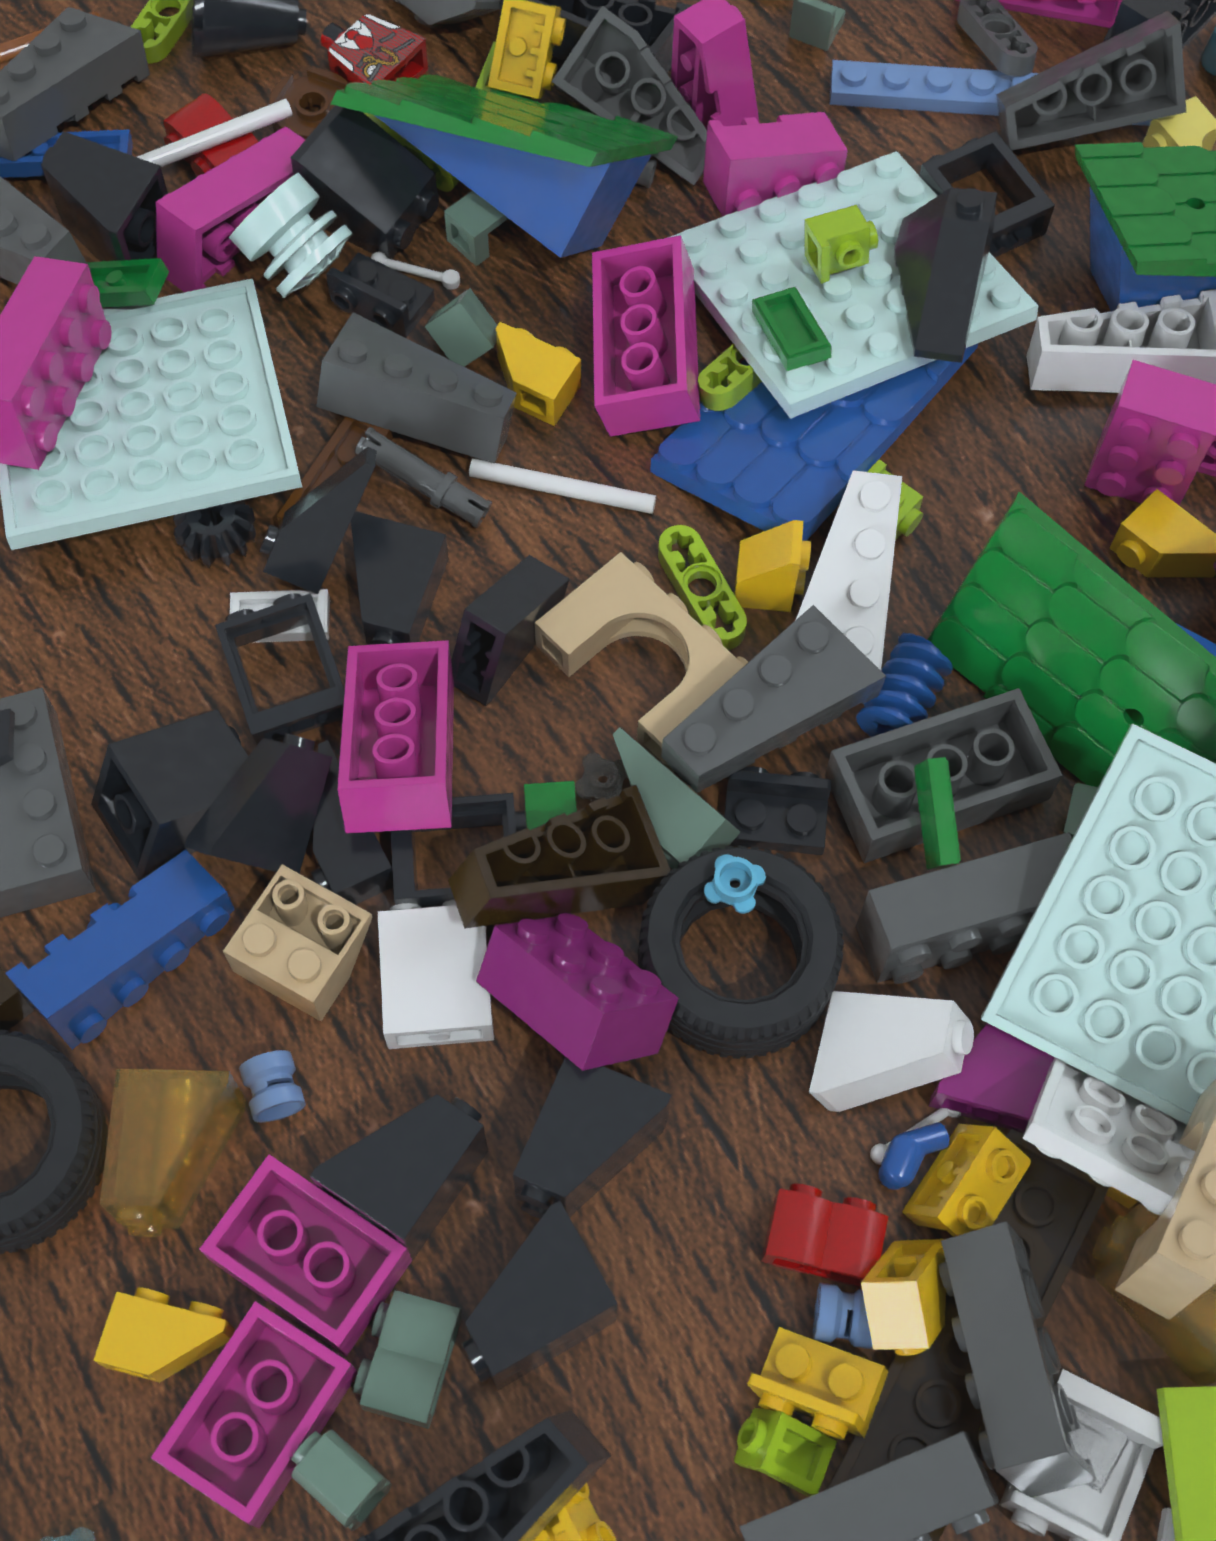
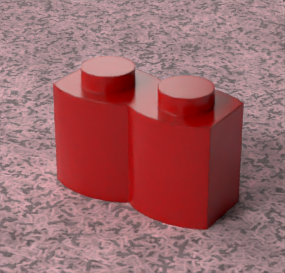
M203 93L163 120L166 136L164 137L165 145L234 118L230 117L227 111L214 98ZM250 132L184 158V160L191 165L195 175L198 177L259 141Z
M793 1183L790 1184L789 1190L779 1189L774 1198L761 1262L862 1288V1280L881 1258L889 1216L876 1212L877 1205L868 1200L846 1197L842 1204L823 1199V1192L820 1189L805 1184Z

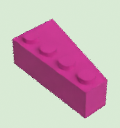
M285 126L156 201L157 258H161L169 270L166 278L183 292L206 288V285L203 283L217 272L223 277L235 266L232 258L241 250L229 237L260 203L294 175L290 157L302 145L305 139Z

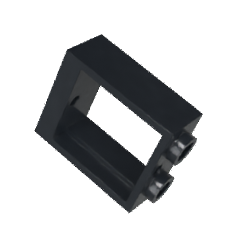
M996 131L979 139H971L963 146L946 154H938L931 157L922 164L919 175L938 196L949 188H953L950 184L985 168L989 171L1016 205L995 215L993 238L989 250L994 258L1045 235L1055 204Z
M298 593L287 594L276 599L273 602V606L255 612L252 609L239 610L228 615L225 618V622L215 625L251 735L257 745L262 738L280 741L284 739L285 733L297 735L343 719L345 690L311 593L303 596ZM309 624L330 688L259 711L238 647Z
M513 793L452 797L451 828L391 831L395 905L414 903L420 905L421 908L440 907L444 902L454 899L451 888L418 890L415 832L503 825L504 837L526 829L525 810L515 811Z

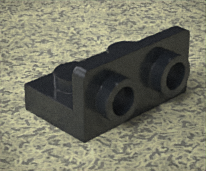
M359 252L343 272L331 267L326 274L330 300L339 309L348 313L354 312L404 338L408 337L435 301L434 289Z
M754 766L745 767L728 777L724 818L737 828L740 833L729 846L738 847V845L746 846V848L759 847V849L765 848L775 851L823 855L826 839L828 799L832 781L819 778L818 775L811 772H795L791 775L773 774L764 768Z

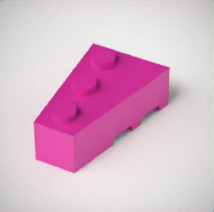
M701 0L674 16L671 81L706 130L708 121L720 120L723 126L742 125L743 118L756 117L759 123L745 19L739 9L730 5L726 0Z
M825 112L779 115L776 120L777 122L760 124L756 117L743 118L742 125L723 126L720 120L708 121L703 183L722 217L759 205L767 199L779 198L799 191L804 185L814 182L820 184L837 178L838 174L844 171L848 150Z

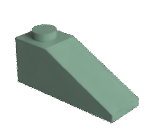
M619 727L613 733L631 786L637 784L670 868L677 869L681 862H687L694 855L700 856L701 852L706 850L710 852L713 848L720 847L723 850L733 842L740 833L737 828L623 729Z

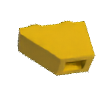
M499 322L496 327L497 356L508 389L516 392L514 408L555 426L581 387V358L576 357L564 347H555L535 338L525 329H515Z
M792 520L740 541L734 595L742 608L791 612L794 594L803 595L806 571L809 568L811 541L802 540L803 521Z
M137 1287L134 1296L116 1292L93 1361L106 1369L160 1383L228 1343L235 1332V1328L227 1320L221 1319L224 1310L218 1307L191 1301L189 1309L186 1310L167 1305L170 1296L164 1293Z

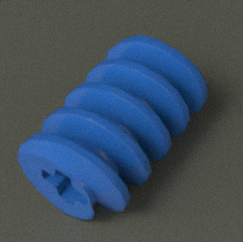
M902 633L898 638V644L890 653V660L881 669L886 675V679L879 696L866 702L864 708L856 715L860 728L870 737L927 719L928 714L924 708H931L935 705L936 696L933 692H940L945 686L942 677L948 676L953 670L950 660L929 640L912 633Z

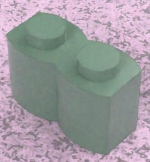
M396 1290L390 1304L380 1303L372 1327V1336L379 1338L378 1346L372 1360L366 1358L362 1360L354 1385V1393L362 1395L360 1406L364 1411L427 1429L430 1428L461 1324V1308Z
M333 1429L327 1431L322 1436L317 1431L313 1432L300 1445L292 1457V1461L297 1464L292 1472V1478L345 1528L348 1527L351 1531L356 1530L363 1524L389 1493L392 1486L381 1473Z

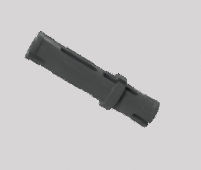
M369 427L365 431L367 437H361L356 446L355 454L358 455L367 447L377 450L375 465L431 499L430 504L437 509L443 506L472 524L473 527H479L482 523L481 518H485L491 508L492 502L490 500L484 499L457 482L458 476L450 471L447 474L442 473L376 432L374 428Z

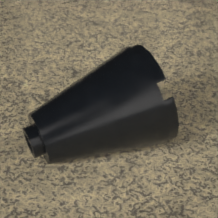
M193 0L192 56L206 57L296 44L298 35L305 36L306 9L299 8L298 0Z

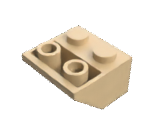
M282 864L223 950V953L233 972L317 1020L322 1021L351 976L373 917L368 911Z

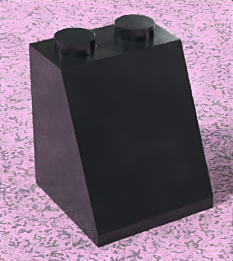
M334 106L290 157L293 174L299 173L320 197L316 205L309 212V216L316 220L332 210L337 217L326 230L334 233L340 227L346 225L353 233L347 241L372 254L382 252L388 259H393L400 249H406L410 245L417 228L425 218L430 219L438 208L440 198L437 194L435 172L363 112Z
M63 131L54 146L45 152L41 163L62 224L100 262L157 258L156 201L168 194L161 166Z
M217 709L108 744L91 805L139 881L184 850H187L190 854L196 852L184 847L187 836L248 758L247 753L241 746L238 733L233 727L227 725Z
M565 1057L513 1173L516 1199L523 1202L521 1209L541 1219L551 1205L561 1201L568 1216L571 1217L663 1133L668 1121L671 1094L604 1066L582 1071Z
M436 1094L318 1165L310 1177L315 1186L405 1246L413 1261L488 1153L484 1125L479 1122L482 1115L471 1105L457 1097H454L450 1103Z
M561 1201L548 1208L465 1322L470 1339L462 1343L465 1354L479 1381L482 1383L491 1378L497 1391L616 1322L618 1303Z

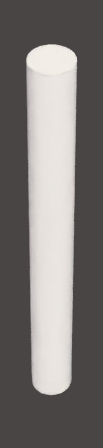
M285 98L137 157L164 167L291 117L293 113Z
M474 458L469 469V477L653 514L656 503V495L499 463L494 464Z

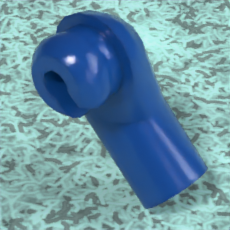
M937 1122L900 1133L892 1138L879 1168L878 1175L881 1183L886 1188L892 1190H899L911 1184L924 1156L946 1149L949 1146V1134L945 1126Z

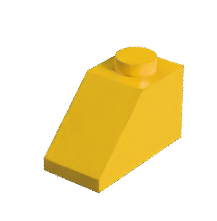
M1158 489L1121 523L1110 546V549L1118 555L1125 565L1137 569L1146 577H1214L1216 575L1213 567L1216 561V533Z
M945 1239L893 1241L862 1280L861 1287L873 1350L894 1349V1352L898 1355H916L929 1349L945 1325L947 1292L939 1271V1263L946 1261L941 1242Z

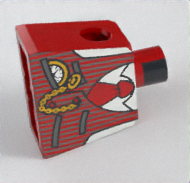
M363 15L348 30H345L336 23H330L321 35V45L328 49L327 55L330 71L343 77L347 83L372 84L374 80L396 81L399 77L419 79L420 75H424L428 71L425 38L372 15Z

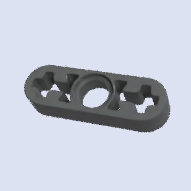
M960 0L957 22L1000 72L1009 76L1020 77L1030 74L1035 64L1038 50L1037 44L998 0Z

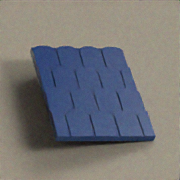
M978 344L965 348L962 363L935 360L791 419L763 382L735 406L723 411L710 410L700 402V421L681 424L660 444L659 451L651 458L650 471L665 481L763 531L792 520L803 521L802 540L807 541L841 503L852 471L867 472L881 458L977 349ZM745 359L740 363L742 365L750 366Z

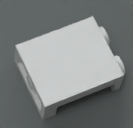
M454 899L444 902L440 907L421 908L418 904L401 903L392 906L390 911H378L383 1034L388 1049L494 1040L491 996L487 990L476 982L487 950L486 926L464 928Z
M1062 1369L1059 1373L1052 1376L1055 1384L1060 1383L1069 1403L1074 1405L1081 1429L1070 1432L1075 1451L1084 1460H1091L1097 1481L1032 1498L1023 1494L1008 1481L999 1505L1014 1512L1011 1518L1014 1524L1038 1536L1044 1537L1048 1530L1068 1541H1120L1153 1452L1156 1448L1163 1446L1160 1417Z

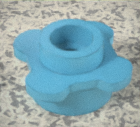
M728 854L719 856L714 864V878L704 888L706 899L714 904L723 902L734 906L736 912L740 914L751 912L756 904L754 895L757 887L765 882V871L761 866L753 865L741 857H733ZM737 880L740 886L733 888L730 886V882Z

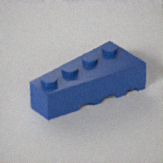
M184 850L133 885L128 893L130 900L123 905L119 903L105 904L92 913L87 929L78 936L68 940L61 934L45 945L44 949L48 956L30 969L21 962L5 973L29 1003L72 1050L80 1043H88L99 1036L105 1029L107 1020L123 1006L130 1007L137 1003L146 994L149 983L163 971L169 972L180 966L188 957L189 949L205 935L209 937L219 932L229 921L230 914L235 908L227 891L187 850Z

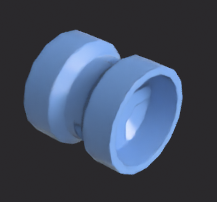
M277 1050L266 1052L248 1059L239 1067L243 1084L250 1088L252 1093L249 1107L255 1122H270L286 1118L305 1107L306 1103L302 1089L294 1084L292 1077L296 1067L290 1051Z
M820 1283L814 1310L813 1340L831 1343L836 1338L848 1340L853 1347L870 1349L872 1347V1340L862 1289L859 1288L854 1293L842 1292L837 1285Z

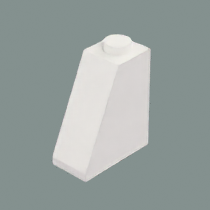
M833 991L809 1093L829 1111L841 1112L959 1074L962 1070L964 1055L969 1054L973 1046L974 1030L972 1023L958 1005L951 1000Z

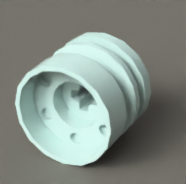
M299 173L290 177L272 192L240 223L229 237L250 261L258 259L268 251L275 257L263 274L268 281L285 268L289 275L276 288L284 298L316 280L337 260L346 241L353 235L349 228L343 225L331 236H327L324 231L337 217L332 210L316 220L309 216V212L316 205L320 197Z

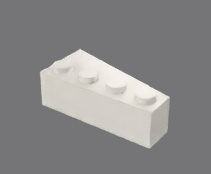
M1216 289L1201 291L1199 297L1195 299L1182 300L1180 295L1162 297L1160 304L1138 307L1136 302L1118 304L1115 311L1099 313L1095 308L1039 316L1027 352L1030 389L1119 393L1132 360L1216 384Z
M852 471L796 619L814 605L881 670L902 476Z

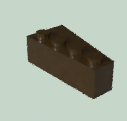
M636 784L623 789L619 795L607 800L603 797L593 801L584 809L566 815L563 813L553 817L546 824L532 830L526 828L473 849L450 877L448 883L464 928L516 922L522 919L553 917L562 913L574 914L644 904L652 896L655 888L659 887L661 880L664 877H668V873L671 870Z

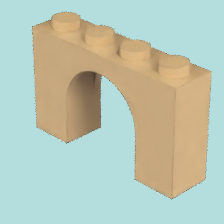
M620 552L535 622L536 646L568 677L604 647L621 638L645 636L657 639L671 647L682 660L686 675L670 694L638 720L637 742L674 773L675 771L661 757L663 738L742 669L748 661L740 656L736 658L723 646L719 635L710 626L705 624L701 626L688 614L686 606L675 594H666L656 585L651 573L645 566L639 562L632 563Z
M1216 1079L1199 1096L1179 1142L1195 1151L1189 1168L1164 1212L1136 1240L1115 1288V1291L1168 1320L1216 1283Z

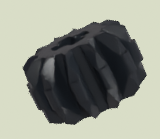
M244 500L176 514L173 518L176 525L174 536L177 544L184 549L186 556L192 562L202 558L203 564L209 569L216 558H221L222 562L229 567L231 563L230 555L232 553L246 557L248 551L246 543L255 541V515L253 509L248 504H245Z

